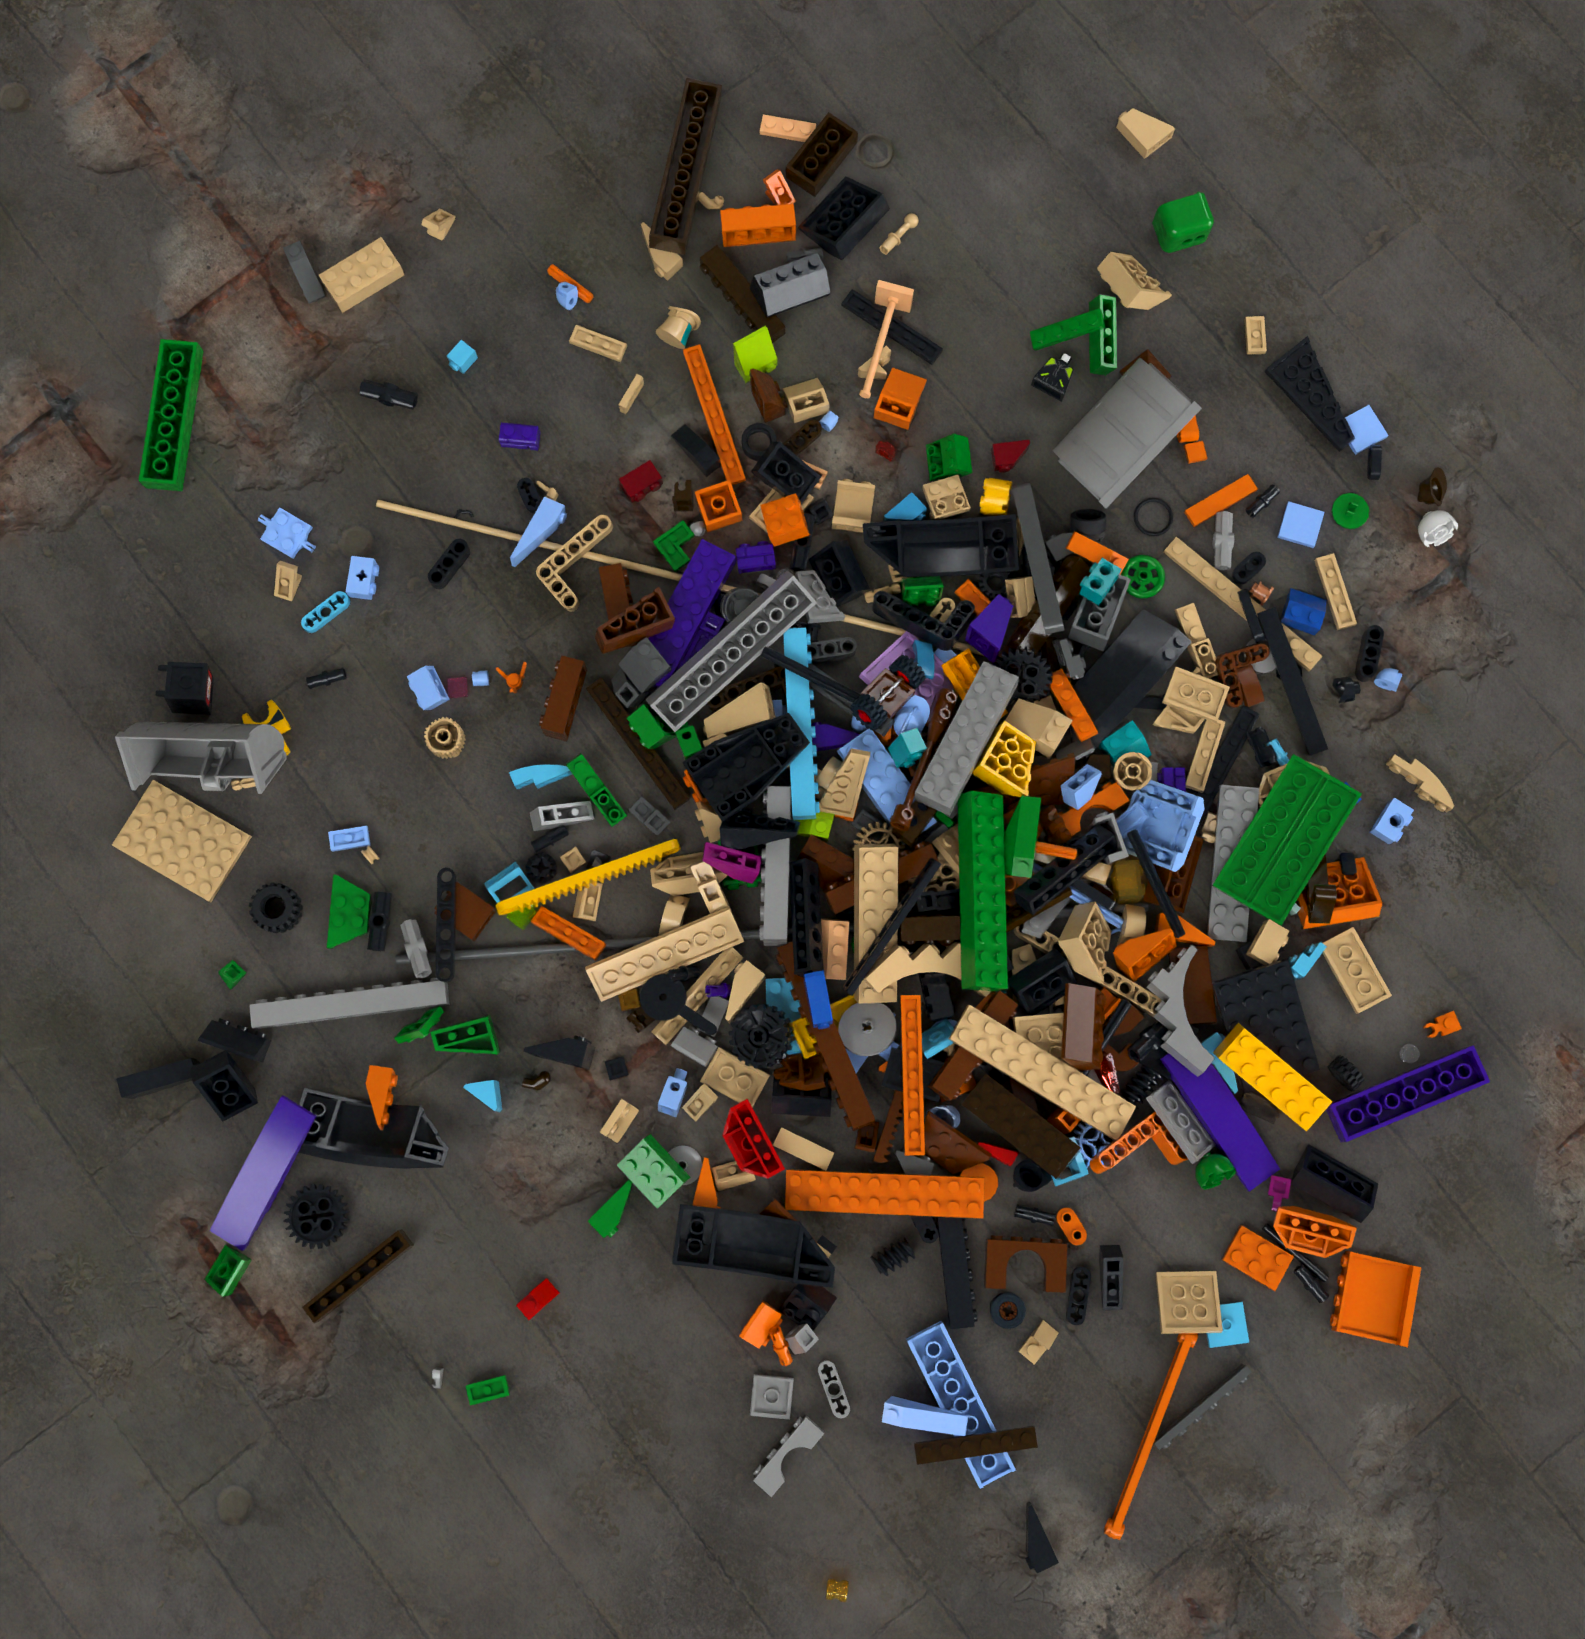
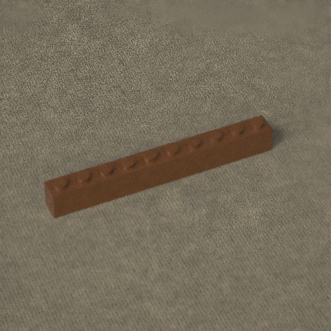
M793 941L778 947V954L775 955L779 965L783 964L785 972H782L786 983H791L793 988L790 990L794 1001L798 1000L799 1002L798 1012L801 1018H805L807 1021L806 1031L809 1037L813 1036L815 1040L813 1044L814 1050L823 1059L820 1062L824 1073L828 1072L831 1078L828 1080L832 1091L836 1090L838 1098L835 1099L839 1109H844L846 1116L843 1118L847 1128L851 1127L852 1131L874 1123L875 1117L834 1021L833 1024H830L829 1028L820 1030L818 1027L813 1028L804 978L794 974Z

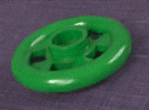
M1137 555L1130 558L1121 573L1122 576L1131 579L1127 592L1136 598L1144 599L1155 596L1160 592L1165 583V572L1158 560L1148 555ZM1139 562L1147 563V568L1139 567ZM1130 568L1136 570L1133 576L1128 575ZM1151 570H1156L1158 577L1153 578ZM1141 573L1146 575L1145 579L1140 577ZM1133 581L1140 585L1138 590L1131 586ZM1151 582L1154 587L1147 590L1145 586Z

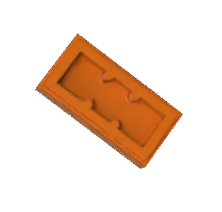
M969 579L954 592L962 601L968 600L974 604V613L977 616L991 603Z

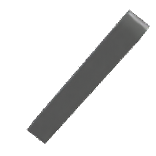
M1027 482L1012 486L1045 634L1065 631L1031 484Z

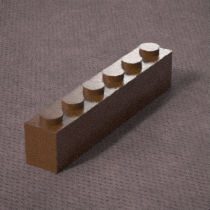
M922 840L916 842L913 848L908 850L905 848L898 851V884L919 875L930 858L939 862L931 843ZM854 873L846 875L844 880L838 883L834 881L827 884V888L823 889L830 909L835 914L854 905Z
M999 990L992 994L981 1012L1005 1026L1007 1020H1011L1017 1013L1015 1009L1018 1004ZM957 1045L928 1087L946 1101L955 1100L961 1093L960 1087L971 1079L973 1075L971 1073L974 1067L977 1068L983 1060Z

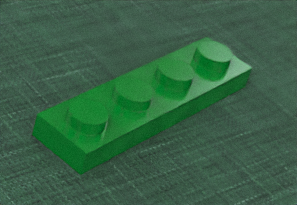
M1099 308L1030 331L1033 349L1037 351L1105 328L1102 310Z

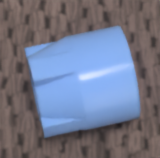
M828 411L819 423L824 430L830 432L835 427L839 417L832 411Z
M488 670L472 672L473 686L489 685Z

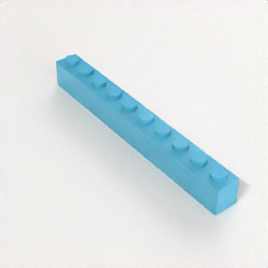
M789 628L783 634L784 656L808 667V664L812 663L811 652H807V645H811L810 634L806 633V628ZM785 669L787 713L792 716L810 742L790 763L793 820L816 819V813H820L819 802H815V794H819L818 783H814V775H818L817 764H813V757L817 756L816 745H812V738H816L815 726H811V719H815L814 708H810V701L814 700L813 689H809V682L811 681Z

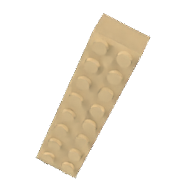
M894 844L854 845V969L898 906V846ZM898 929L876 962L894 945H897ZM863 980L854 993V999L859 1004L897 1002V981L888 985L881 992L876 993Z

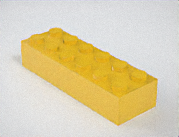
M1239 1023L1213 1051V1054L1306 1132L1332 1103L1326 1095Z

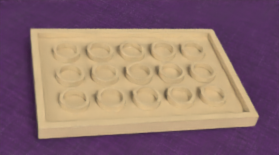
M152 780L112 846L205 900L212 902L252 836Z

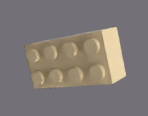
M382 237L319 274L323 285L342 313L404 276L401 265Z

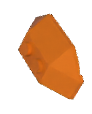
M1296 1206L1278 1207L1273 1227L1286 1248L1323 1258L1352 1247L1357 1227L1334 1216Z

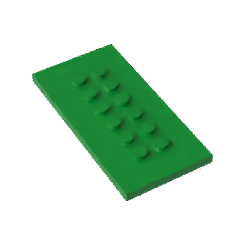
M1293 754L1212 886L1281 926L1362 793Z

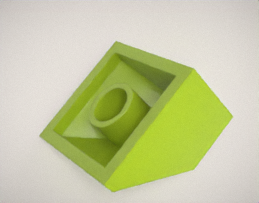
M820 812L816 813V819L794 820L800 822L798 835L809 838L813 835L824 842H828L835 814Z

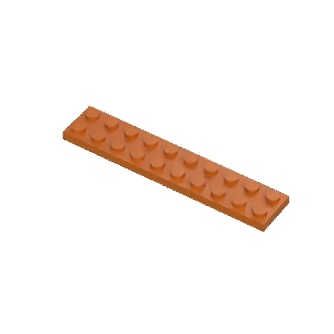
M787 1169L785 1209L795 1211L984 1218V1177Z

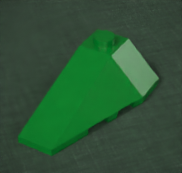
M1022 795L1004 833L1005 874L1032 878L1041 797Z

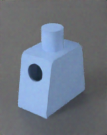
M677 1068L674 1077L668 1076L658 1102L659 1112L677 1117L687 1089V1082L685 1081L687 1071ZM672 1088H677L678 1091H672Z

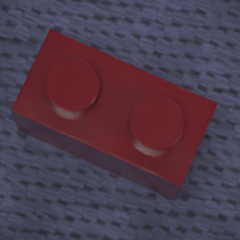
M651 460L619 478V483L631 503H633L634 501L639 502L644 499L649 492L659 490L663 480Z

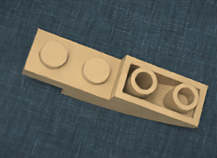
M1191 603L1175 609L1180 624L1179 630L1192 641L1187 650L1195 667L1200 669V674L1203 677L1209 679L1217 676L1216 656L1209 638H1206L1195 604Z
M1395 754L1388 759L1386 765L1389 766L1392 772L1400 773L1406 777L1405 779L1409 783L1418 785L1414 792L1418 794L1420 799L1430 801L1441 812H1448L1453 809L1454 804L1446 788L1425 765L1417 759L1408 763Z
M702 860L691 864L690 868L710 914L728 907L729 903L712 866Z

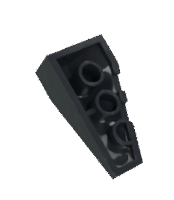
M743 808L721 823V846L731 849H743L795 837L798 835L800 822L782 817L773 819L769 818L766 813L757 815L753 814L752 810Z

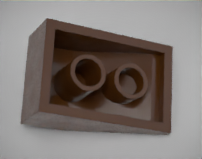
M754 368L750 369L751 392L764 422L767 423L784 416L787 404L784 397L781 398L778 393L780 388L777 381H773L771 375Z

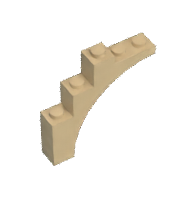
M924 943L910 957V952L904 946L894 945L872 966L863 980L876 993L881 992L888 985L903 977L917 973H945L961 980V943H951L940 955H938L940 951L936 946ZM974 990L980 996L986 997L991 992Z

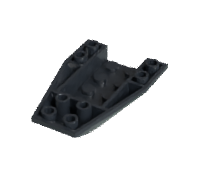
M787 713L716 740L682 763L721 821L724 822L754 802L810 742L792 716Z

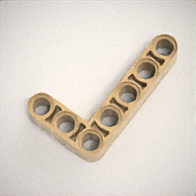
M606 515L597 516L537 567L536 574L567 611L577 610L580 603L577 596L561 579L560 575L612 531L613 524ZM607 521V528L600 529V522ZM593 533V539L585 541L586 534ZM573 545L579 546L577 553L570 552ZM559 557L565 558V562L562 565H556V560ZM549 569L550 575L546 578L542 577V571ZM557 583H561L563 586L559 592H555L553 589ZM571 597L574 598V604L566 606V600Z

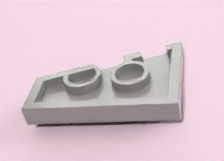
M814 570L796 571L795 578L817 602L806 613L808 623L844 621L845 615L842 611L838 610L835 600L830 598L825 590V585Z
M1068 897L1024 922L1022 933L1041 938L1072 899Z

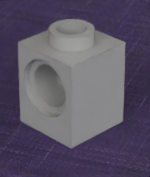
M808 1324L795 1326L784 1337L794 1354L806 1353L819 1340Z

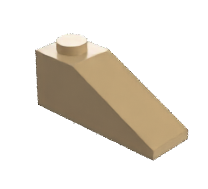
M643 222L641 224L642 234L655 268L654 271L659 277H664L668 281L683 267V260L677 253L649 248L651 229Z

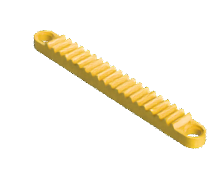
M677 839L663 842L500 901L495 905L499 915H505L517 910L522 913L525 907L530 910L531 905L538 907L539 902L544 905L547 899L552 902L553 897L560 899L561 894L566 897L569 891L575 894V889L582 891L583 886L588 889L591 883L597 886V881L604 883L605 878L610 881L611 876L618 878L619 873L626 875L627 870L633 873V868L640 870L641 865L646 868L649 862L654 865L655 860L662 862L663 857L678 852L681 847Z

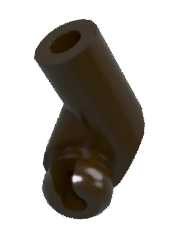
M542 1071L534 1080L524 1078L522 1087L541 1090L550 1082L549 1072Z

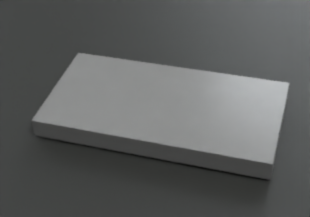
M1171 1080L1166 1081L1146 1097L1151 1107L1192 1164L1197 1162L1216 1145Z

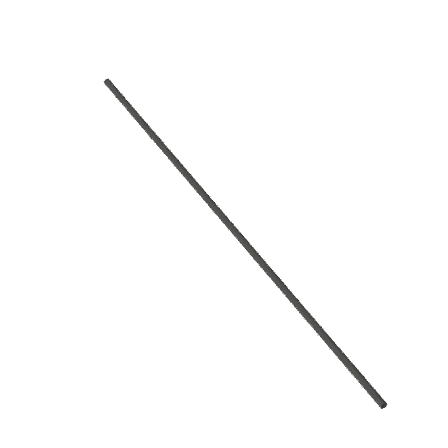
M1147 902L1125 903L1129 905L1144 907L1145 912H1148ZM1118 904L1113 913H1123L1125 904ZM1074 907L1064 908L1056 918L1070 917ZM849 923V933L854 932V923ZM788 927L787 937H793L792 927ZM760 929L740 931L744 940L760 939ZM655 937L602 941L606 943L604 950L631 948ZM566 943L455 951V960L580 951ZM450 951L440 952V957L444 960L448 959L451 955ZM429 952L427 954L429 962H436V952ZM407 954L395 956L396 964L411 963Z

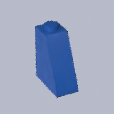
M824 970L804 974V986L813 1028L818 1027L819 1030L829 1028L830 1024H833V1017Z

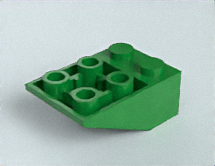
M940 576L902 578V601L913 607L918 606V604H925L926 606L937 605L940 602L944 588Z

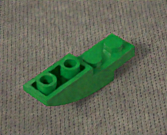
M581 753L565 764L611 827L627 817L626 813Z

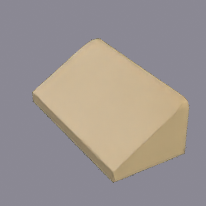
M597 882V886L591 883L588 889L583 886L582 891L578 890L573 918L596 921L602 883Z
M736 1161L712 1168L718 1191L756 1180L754 1174L741 1171Z

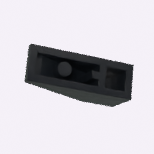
M684 424L671 435L672 439L706 477L721 466L718 455L687 425Z
M1100 1245L1099 1265L1102 1310L1123 1309V1254L1120 1245Z
M1029 1502L1026 1503V1552L1028 1557L1025 1559L1030 1570L1034 1568L1036 1573H1039L1059 1562L1038 1516Z

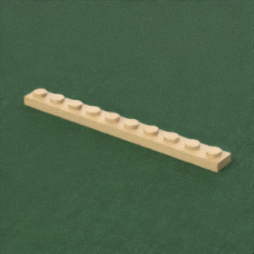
M1175 537L1163 553L1247 621L1237 594L1241 589L1179 538ZM1251 598L1256 615L1266 610ZM1282 623L1295 661L1307 671H1310L1322 658V655Z

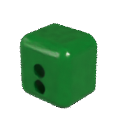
M1199 191L1194 195L1159 206L1152 225L1161 249L1166 253H1172L1204 243L1213 227L1214 218L1205 194Z

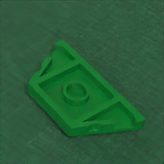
M333 874L327 949H333L337 945L368 934L372 895L336 874Z

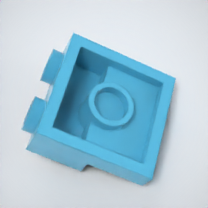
M1322 942L1312 943L1302 953L1294 954L1288 958L1294 981L1306 976L1327 947Z

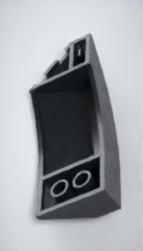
M1016 514L948 520H896L863 524L864 543L903 577L962 576L1019 571V531Z
M1144 609L1140 611L1119 637L1084 674V677L1073 686L1098 731L1097 735L1091 737L1095 748L1142 700L1192 642L1178 628ZM1070 724L1072 732L1071 743L1079 740Z
M304 1088L299 1105L315 1114L316 1118L298 1153L338 1162L383 1168L444 1167L449 1148L442 1141L438 1134L439 1132L431 1120L428 1119L421 1105L392 1104L388 1106L389 1121L387 1125L384 1124V1129L380 1130L371 1102Z
M680 1204L672 1257L673 1265L729 1271L797 1284L833 1288L835 1266L800 1221L720 1208Z

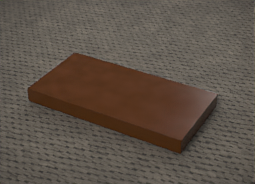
M1195 946L1197 952L1189 963L1183 986L1186 1016L1190 1025L1216 1023L1217 1018L1211 984L1207 946ZM1189 947L1174 948L1168 954L1169 965L1179 960L1176 956L1183 948L1187 950Z

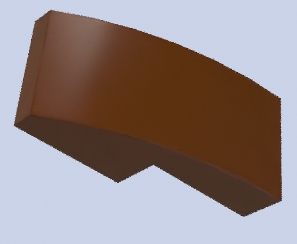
M1252 665L1237 668L1244 705L1250 707L1264 702V695Z

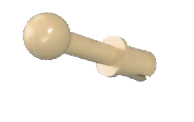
M913 213L907 214L904 224L895 233L891 232L888 234V238L879 247L883 254L887 255L896 245H899L901 243L900 238L909 228H915L918 225L919 219L917 215Z

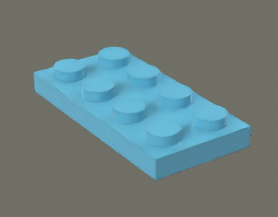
M785 978L766 979V1004H769L771 1007H778L777 1011H784V1017L789 1018L791 1022L801 1018L798 1012L799 1002L798 1000H793L790 992L793 989L791 983H786ZM794 1038V1041L790 1042V1045L793 1046L792 1050H787L786 1052L788 1055L802 1053Z

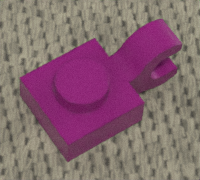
M1271 1175L1268 1196L1274 1197L1272 1211L1277 1212L1278 1207H1281L1282 1198H1289L1291 1179Z

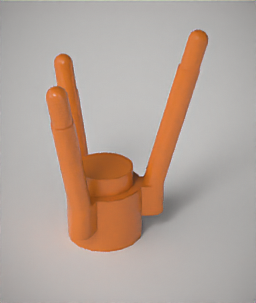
M523 662L519 675L516 673L506 675L499 667H496V671L506 680L510 688L509 692L517 693V690L522 687V679L525 678L526 662Z

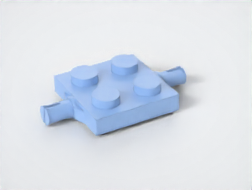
M279 507L271 520L263 514L259 516L262 519L258 518V521L266 525V530L260 540L292 559L295 558L298 551L302 548L307 549L311 553L316 548L315 545L307 541L313 527Z

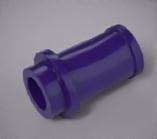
M726 983L707 985L705 994H707V997L721 996L722 998H727L731 994V987Z

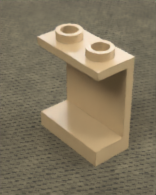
M850 479L838 480L832 529L863 533V524L870 523L875 485L866 481L856 483Z

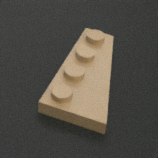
M850 749L819 801L820 812L850 818L854 817L870 752Z

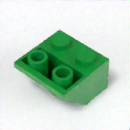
M951 434L926 445L930 481H938L955 475L961 478L972 473L968 437Z

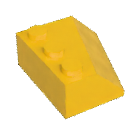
M1004 720L995 728L972 774L1002 794L1017 797L1022 795L1028 796V784L1031 780L1030 771L1034 760L1036 741Z

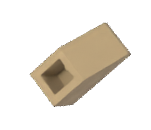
M700 801L696 802L698 809L695 810L698 821L702 820L704 826L700 828L704 838L708 837L710 843L718 841L720 839L721 819L710 805Z

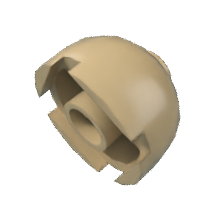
M1125 753L1114 764V779L1119 786L1126 790H1139L1151 780L1152 765L1148 758L1141 753Z

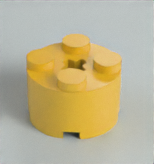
M985 478L983 486L984 496H981L980 513L987 516L1007 515L1011 496L1009 490L1012 489V481Z

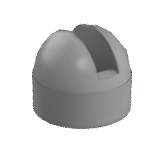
M703 521L695 522L689 526L694 536L700 537L705 534L706 528Z

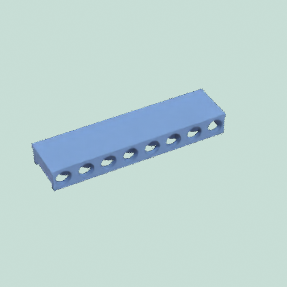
M942 1321L906 1338L939 1408L969 1415L966 1435L996 1431ZM1007 1452L965 1458L980 1489L994 1480L1016 1471Z

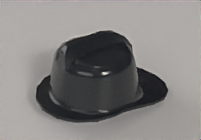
M1027 1158L1014 1169L1013 1187H1017L1025 1192H1034L1047 1185L1052 1180V1177L1033 1160Z

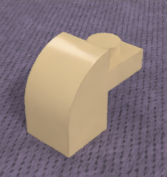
M834 756L828 761L815 783H818L819 794H815V798L818 800L821 799L842 764V761Z
M670 895L663 912L659 935L682 926L690 898Z
M1125 904L1121 917L1124 919L1117 946L1121 943L1124 944L1127 940L1144 936L1145 908Z

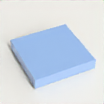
M1370 405L1345 417L1355 437L1354 441L1349 444L1355 455L1389 436Z
M1288 501L1277 538L1314 548L1324 512Z

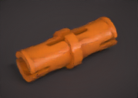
M777 1326L772 1327L769 1330V1334L774 1344L773 1349L778 1354L780 1364L787 1366L793 1361L788 1350V1341H785L780 1326H778V1329Z

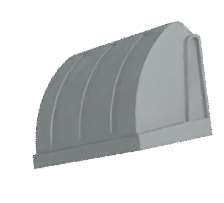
M1139 358L1052 451L1060 458L1058 462L1107 509L1202 408L1195 401H1191L1153 364H1147Z
M138 722L115 736L131 790H136L139 785H143L151 775L200 778L204 791H224L233 778H254L257 792L262 794L286 761L284 738L275 727L268 724Z

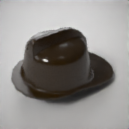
M1435 468L1431 476L1419 484L1418 502L1441 506L1447 490L1446 476L1441 468Z

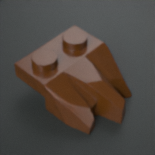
M1053 805L1040 812L1039 822L1047 835L1045 837L1047 843L1062 846L1071 839V833L1066 828L1063 818L1058 815Z
M802 1053L788 1055L787 1058L781 1060V1064L784 1067L775 1069L773 1073L775 1079H779V1084L782 1086L804 1091L826 1087L825 1073L820 1063L823 1061L821 1055L812 1056L804 1059Z

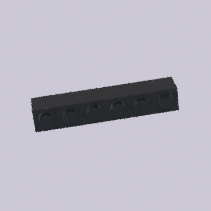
M936 1216L949 1328L975 1327L974 1322H977L978 1319L976 1309L973 1310L972 1308L975 1294L974 1289H970L969 1281H973L972 1270L968 1269L967 1261H970L969 1249H965V1241H968L967 1229H963L962 1224L965 1218Z

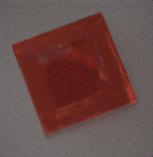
M879 440L875 453L889 461L893 460L896 452L894 446L889 442Z

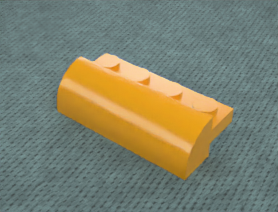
M969 648L941 665L944 674L949 678L955 692L959 694L962 701L980 669ZM1006 709L1003 712L1001 718L1008 714Z

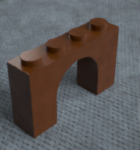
M991 1235V1239H986L985 1288L1006 1289V1269L1009 1259L1018 1251L1031 1250L1039 1255L1044 1265L1043 1291L1066 1293L1067 1244L1062 1243V1239H1050V1242H1042V1238L1030 1237V1241H1022L1023 1237L1011 1236V1240H1003V1236Z

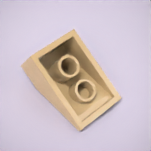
M1018 698L1005 721L1036 741L1035 751L1050 758L1073 720L1056 710Z
M747 960L745 963L740 962L734 970L736 974L734 975L725 1018L729 1024L766 978L763 972Z

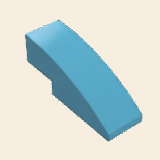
M548 764L528 766L509 772L516 789L535 783V786L539 789L572 775L567 766Z

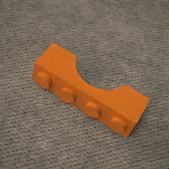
M1108 782L1102 786V791L1097 794L1094 792L1091 800L1079 810L1069 806L1070 810L1066 813L1062 811L1058 813L1071 833V838L1081 831L1080 819L1085 811L1092 808H1100L1111 814L1130 801L1117 782L1114 784Z

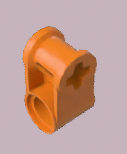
M1196 415L1177 434L1179 443L1199 440Z

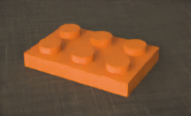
M1240 1225L1221 1260L1269 1289L1276 1291L1294 1256Z

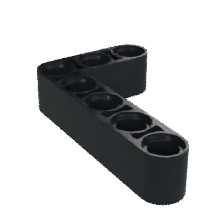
M879 591L874 595L872 610L876 615L940 650L948 651L953 648L972 622L975 606L971 601H961L945 623L895 596L885 591Z

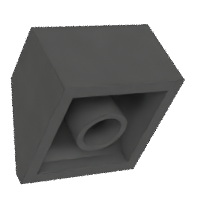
M647 637L635 645L618 664L641 694L645 693L672 671L669 664Z

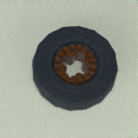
M1005 1292L993 1299L990 1305V1314L996 1325L1001 1328L1012 1329L1023 1322L1026 1308L1019 1296L1014 1293ZM1008 1305H1011L1010 1309L1013 1310V1313L1005 1316V1312L1002 1311L1003 1307L1007 1308Z

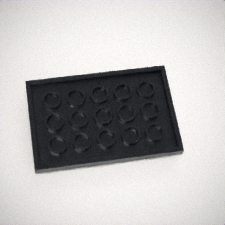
M1288 959L1276 961L1211 982L1227 1035L1239 1023L1300 1075L1320 1070ZM1239 1076L1245 1094L1256 1090Z

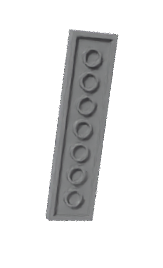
M1219 785L1207 936L1211 939L1247 942L1249 908L1212 885L1257 814L1259 788Z

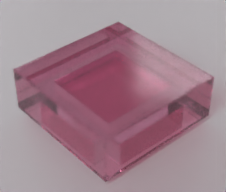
M467 677L447 678L449 698L468 697Z

